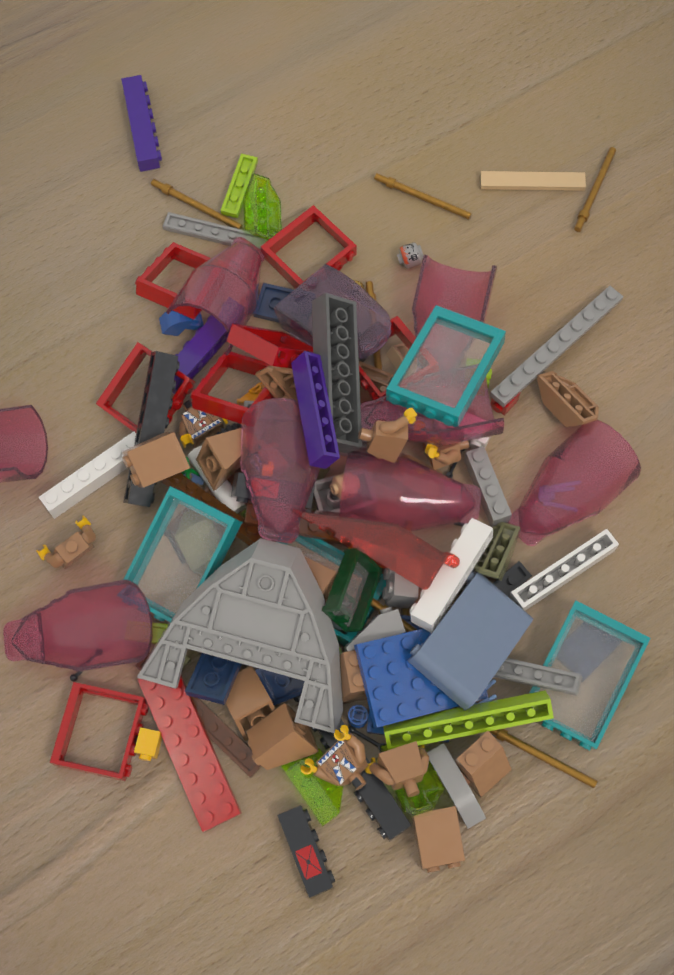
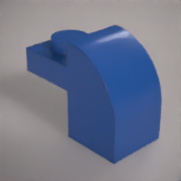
M169 309L159 318L162 334L179 336L185 329L197 330L204 326L201 312L195 319H191Z

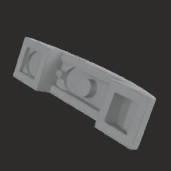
M442 743L428 751L427 754L431 765L438 774L467 828L469 829L486 819L478 801L445 744Z

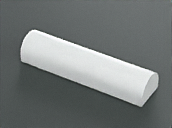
M202 446L193 449L187 457L216 499L236 513L245 509V503L237 502L236 498L231 497L232 485L228 480L217 490L213 491L196 461Z

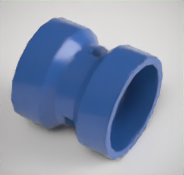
M362 705L352 706L348 712L349 724L358 729L363 728L368 722L367 709Z

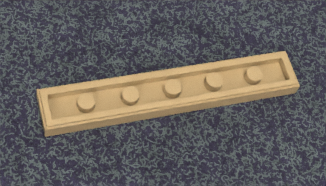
M481 171L480 174L481 189L585 191L586 189L585 172Z

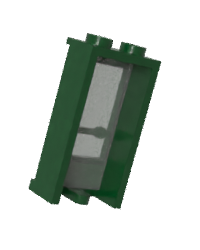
M355 547L343 551L345 554L340 563L326 605L322 608V611L346 633L362 631L382 573V569L363 549Z

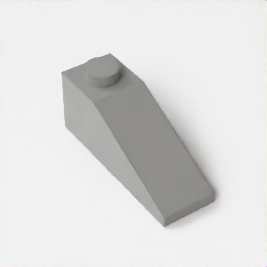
M392 607L380 610L381 614L376 615L344 647V651L354 650V645L406 633L399 610H392Z

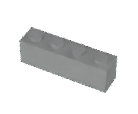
M484 446L467 451L464 462L490 527L497 526L500 522L509 523L512 514Z

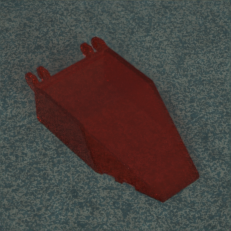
M293 508L291 511L307 522L316 524L323 532H326L328 529L334 533L332 537L349 548L358 549L374 560L377 565L384 569L389 568L424 590L430 587L443 564L456 568L460 563L456 555L442 552L400 525L373 515Z

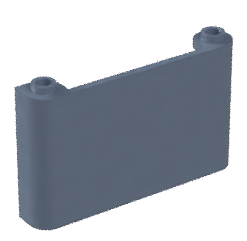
M473 571L466 580V588L427 640L421 645L417 643L410 651L412 656L408 660L411 665L464 710L470 708L478 700L533 621V618L485 576Z

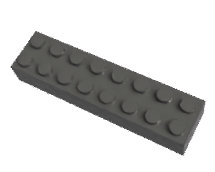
M324 293L312 301L313 353L321 356L339 452L348 454L362 448V440L358 439L361 429L356 302Z

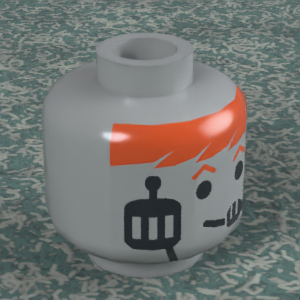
M415 242L401 246L399 249L400 254H397L400 265L404 264L407 269L420 265L422 259H424L421 246Z

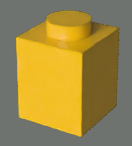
M140 727L134 753L139 755V759L151 761V758H158L162 742L161 732Z

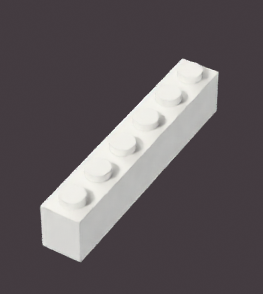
M135 431L39 496V499L54 519L127 469L122 460V457H124L122 452L134 447Z
M471 518L468 524L465 523L463 525L459 539L453 541L450 553L448 555L445 554L441 560V567L438 571L435 570L430 579L431 583L428 587L425 586L423 588L418 603L412 605L410 609L412 623L431 633L433 632L492 540V527L474 518Z
M605 529L513 590L509 598L526 611L613 553L619 543L608 529Z

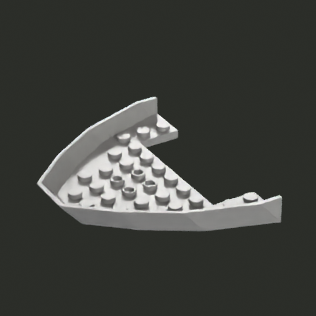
M262 538L221 565L182 602L137 676L140 679L178 688L187 649L305 681L294 721L296 723L335 733V730L339 728L343 713L339 643L331 619L322 611L323 606L326 605L323 593L300 548Z

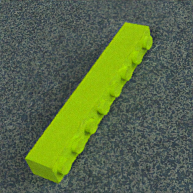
M546 690L474 704L467 710L459 707L385 725L383 728L387 748L391 750L417 741L419 746L553 719L554 716L551 699Z

